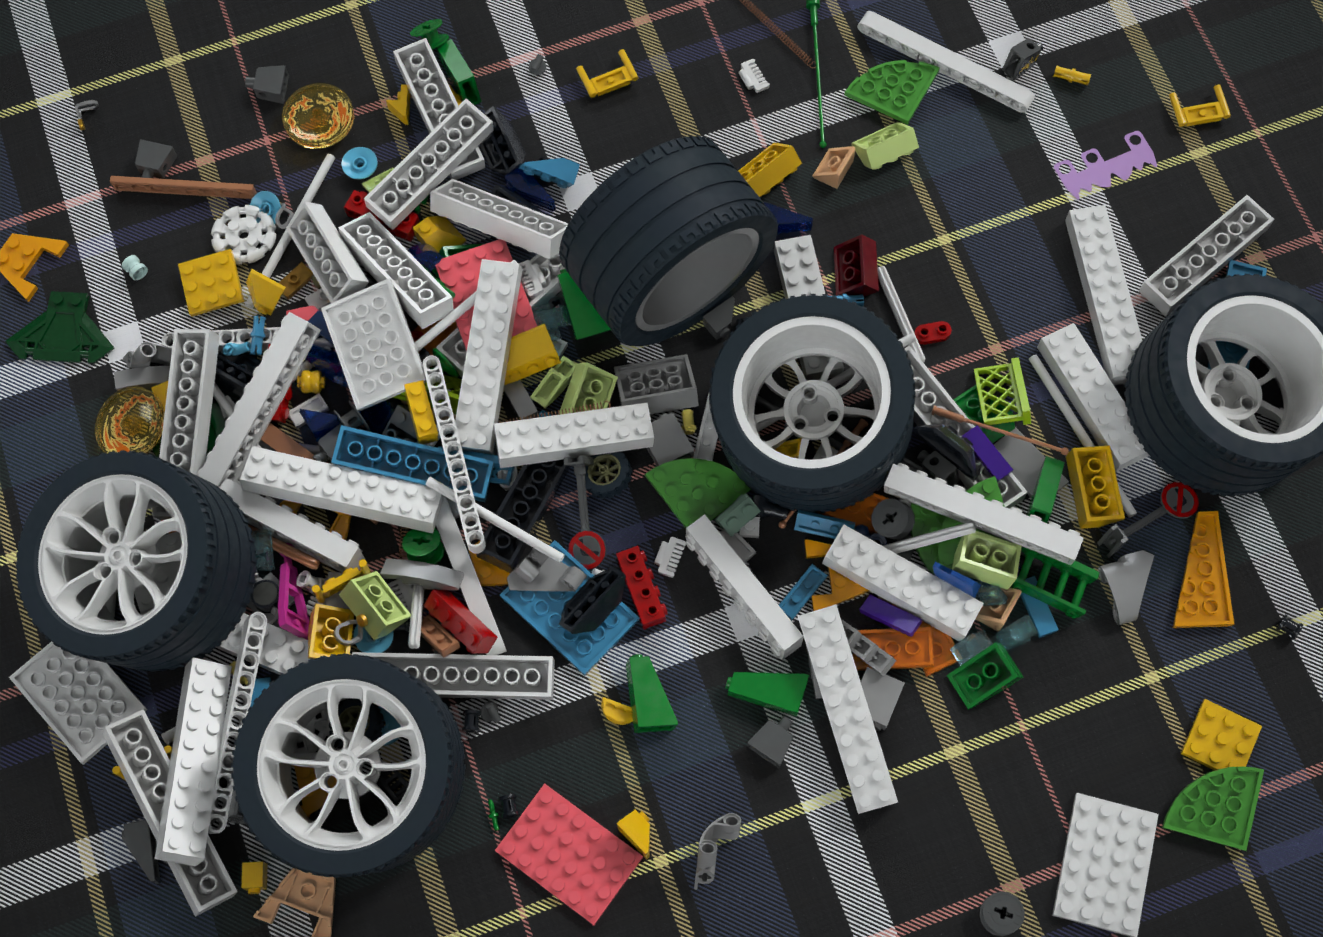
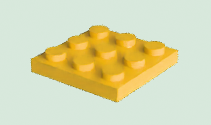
M231 249L178 264L190 316L193 317L245 302L234 254Z
M1204 699L1181 754L1213 770L1228 767H1246L1262 726Z

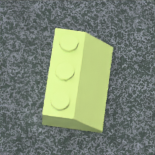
M896 122L851 143L856 148L855 151L864 166L872 170L881 168L887 162H894L902 155H909L914 152L913 150L919 148L914 128L900 122Z
M588 362L577 363L559 411L560 415L562 414V409L563 414H566L565 408L567 414L569 413V408L570 413H573V410L575 413L576 407L578 412H580V409L582 412L583 406L585 411H587V408L590 411V404L592 410H594V406L597 410V403L599 409L607 408L618 377Z
M979 531L961 536L954 555L952 570L964 576L1008 590L1017 579L1022 546Z
M377 571L351 579L339 594L356 617L360 614L366 616L368 625L364 628L373 640L388 635L411 618L409 611Z

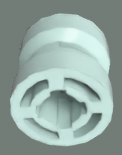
M136 255L128 256L122 262V268L129 272L130 277L135 281L145 277L148 272V268L143 263H140Z

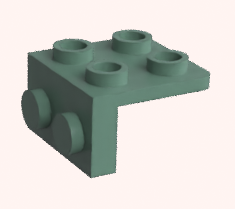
M745 493L744 495L741 494L732 505L715 517L714 521L732 537L761 511Z

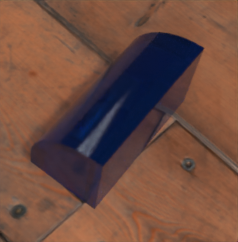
M416 244L409 249L413 257L430 271L443 258L429 244Z

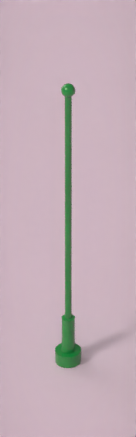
M806 0V8L810 10L811 26H813L821 134L819 145L821 148H825L827 144L824 139L816 27L818 25L817 9L820 8V0Z

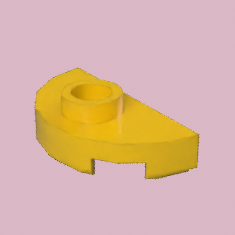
M605 697L602 698L601 708L609 721L618 725L630 724L633 721L632 708L630 706Z

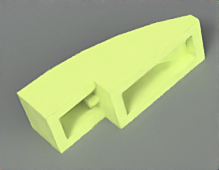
M562 356L560 359V364H557L554 369L551 368L530 396L533 401L544 408H547L570 383L576 363L565 356Z

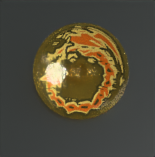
M315 83L298 89L288 98L283 107L282 122L288 136L297 144L313 149L326 148L338 143L349 133L354 122V109L349 97L340 88L326 83Z
M138 386L126 387L111 395L102 405L96 418L95 437L100 449L107 454L111 451L120 452L122 450L147 454L157 444L162 435L165 410L161 400L151 391Z

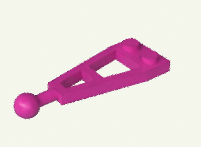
M280 553L284 558V563L280 566L279 627L299 638L308 640L309 617L302 588L296 584L297 577L299 576L298 571L292 565V559ZM289 595L294 597L297 614L288 609Z

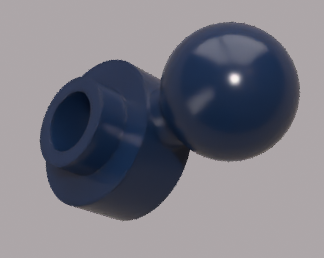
M860 524L854 529L873 541L879 540L882 546L887 544L886 537L881 536L877 532L869 533L866 525Z

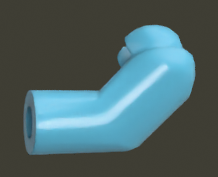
M227 343L224 345L222 352L226 356H237L250 351L251 343Z

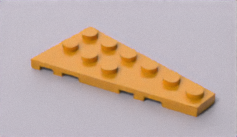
M1218 511L1198 512L1195 518L1173 628L1233 626L1234 618Z

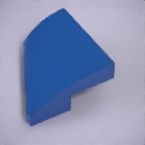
M935 561L933 571L936 577L973 598L976 597L981 584Z

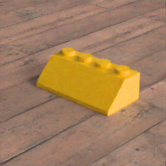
M774 142L738 170V172L755 193L761 197L769 193L773 186L783 182L788 174L794 173L802 162L792 145Z
M545 323L512 337L504 385L561 363Z
M1110 446L1072 448L1066 455V461L1080 529L1097 528L1124 520L1125 515Z

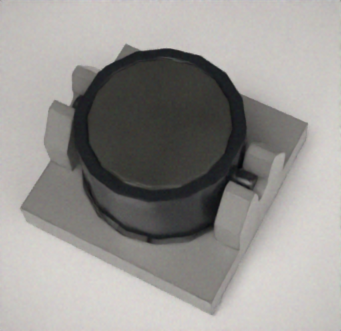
M270 572L263 579L261 577L256 578V582L253 585L254 591L251 593L250 603L247 606L254 613H263L267 618V623L272 625L279 618L278 598L280 581ZM289 595L288 609L295 603L294 597Z

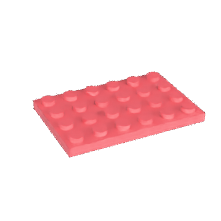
M499 239L434 261L440 280L455 293L453 298L454 309L477 291L482 259L503 262L513 261L506 241ZM520 283L512 337L538 326L522 283ZM474 306L456 320L466 351Z
M546 784L542 786L495 849V852L594 926L643 859L640 853Z

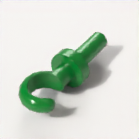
M490 799L488 800L490 815L488 817L492 819L494 831H498L497 817L499 815L495 813L494 803Z

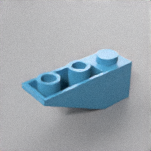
M566 158L524 162L520 165L519 169L524 170V173L528 175L535 174L540 176V179L543 181L555 182L561 188H569L575 183L580 164Z

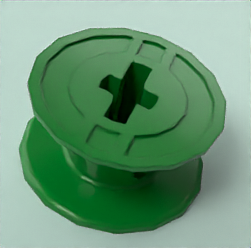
M441 19L426 21L416 26L410 32L412 37L421 36L422 39L426 38L431 49L442 45L449 39V35L438 34L437 28L443 22Z
M412 529L403 538L402 546L403 550L407 553L408 560L435 565L442 559L445 552L444 545L440 541V534L436 529H434L433 534Z

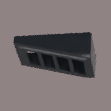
M398 770L381 771L379 781L398 805L406 793L409 784ZM394 772V774L391 777H389L386 781L384 780L385 777H387L390 773ZM397 778L399 779V780L396 781L393 785L389 786V785H390L392 782H394ZM404 785L400 790L394 793L395 790H397L400 786Z

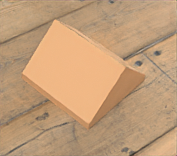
M854 146L829 148L814 172L813 177L837 189L854 161L856 148Z
M990 584L981 599V602L984 604L976 620L1000 632L1022 591L1014 588L1006 590Z

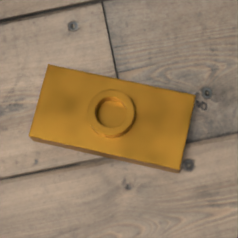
M301 262L279 282V284L286 287L282 295L288 300L292 298L312 279L313 272Z

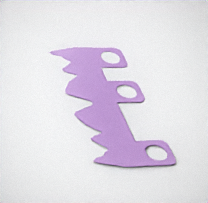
M1134 131L1124 137L1131 151L1105 162L1097 149L1083 152L1081 158L1088 169L1078 173L1069 160L1056 163L1054 169L1065 188L1079 200L1081 188L1092 191V184L1099 187H1111V173L1126 181L1132 174L1133 166L1138 170H1142L1143 164L1146 162L1157 167L1154 153L1140 131ZM1132 135H1138L1141 138V143L1133 145L1129 139ZM1087 154H1096L1098 160L1095 163L1088 162L1086 159ZM1060 165H1069L1071 168L1070 172L1062 174L1059 171Z

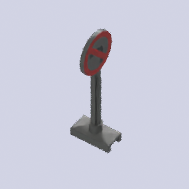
M580 455L579 458L564 457V465L574 466L581 532L571 539L568 552L589 570L598 567L603 562L607 549L603 538L594 531H590L585 467L594 465V459L584 455Z
M1174 482L1168 484L1161 492L1160 501L1162 506L1124 530H1121L1117 524L1112 526L1097 544L1099 546L1103 543L1110 551L1106 556L1110 558L1129 540L1127 537L1164 514L1168 513L1179 519L1191 517L1197 511L1199 505L1195 491L1182 483Z

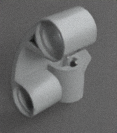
M146 341L141 343L135 351H129L123 357V361L126 362L128 368L149 367L150 362L170 366L172 348Z
M533 548L527 557H524L508 575L507 582L509 590L571 592L576 591L587 576L579 568L567 566L563 562L559 563Z
M1144 550L1126 554L1120 557L1117 562L1098 567L1099 577L1103 583L1108 582L1114 599L1113 617L1117 625L1136 621L1138 618L1154 559L1153 554Z
M728 813L718 818L703 832L698 847L695 890L698 888V883L708 884L714 880L717 857L716 842L718 839L734 840L739 837L741 818L737 814Z

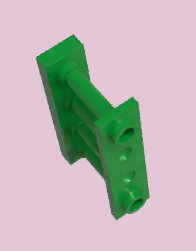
M1022 546L1021 552L1025 553L1026 557L1019 576L1011 587L1019 589L1022 593L1065 612L1068 617L1079 618L1084 615L1086 610L1080 608L1079 604L1087 584L1097 580L1100 572L1077 561H1074L1072 565H1068ZM1034 558L1042 561L1044 564L1036 586L1025 581ZM1051 567H1055L1061 572L1054 594L1043 590ZM1069 575L1079 580L1071 603L1061 598Z

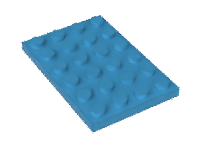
M554 540L549 546L565 554L562 562L567 566L579 568L587 576L578 589L571 592L509 590V587H507L500 594V597L585 676L640 618L621 602L595 631L571 634L559 625V621L561 620L564 606L594 575Z

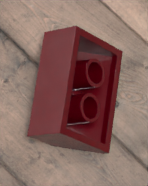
M861 234L834 246L836 296L846 293L847 295L863 294L866 297L878 292L876 241Z

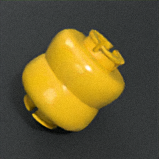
M303 370L301 376L298 375L297 387H301L302 393L312 392L318 394L321 392V388H325V376L322 377L319 370Z

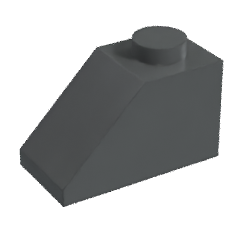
M733 296L703 316V325L716 340L726 337L731 332L735 304Z

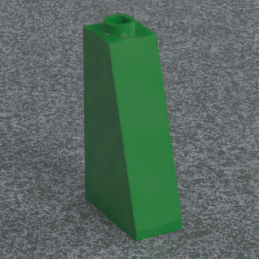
M452 39L436 47L440 61L458 95L461 96V101L463 102L467 99L473 105L481 103L475 77Z
M565 269L560 270L561 274L557 275L575 339L578 340L611 330Z
M1048 456L1045 457L1027 516L1030 517V514L1042 518V522H1048L1065 462Z
M641 654L632 655L626 662L634 733L674 730L678 725V721L650 657Z
M734 672L732 678L728 677L725 688L728 689V696L797 717L809 675Z

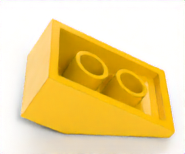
M315 603L309 620L308 659L320 658V656L330 657L331 654L350 655L351 645H342L334 637V630L339 624L348 620H354V614L350 609ZM353 624L344 626L339 630V635L342 639L352 640Z

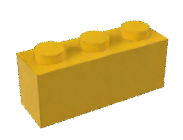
M424 381L404 384L405 396L418 443L427 444L438 441V431Z

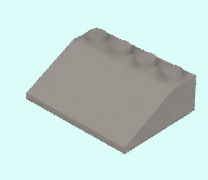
M687 354L614 367L615 376L618 377L617 387L621 406L648 403L650 415L699 406L697 387Z

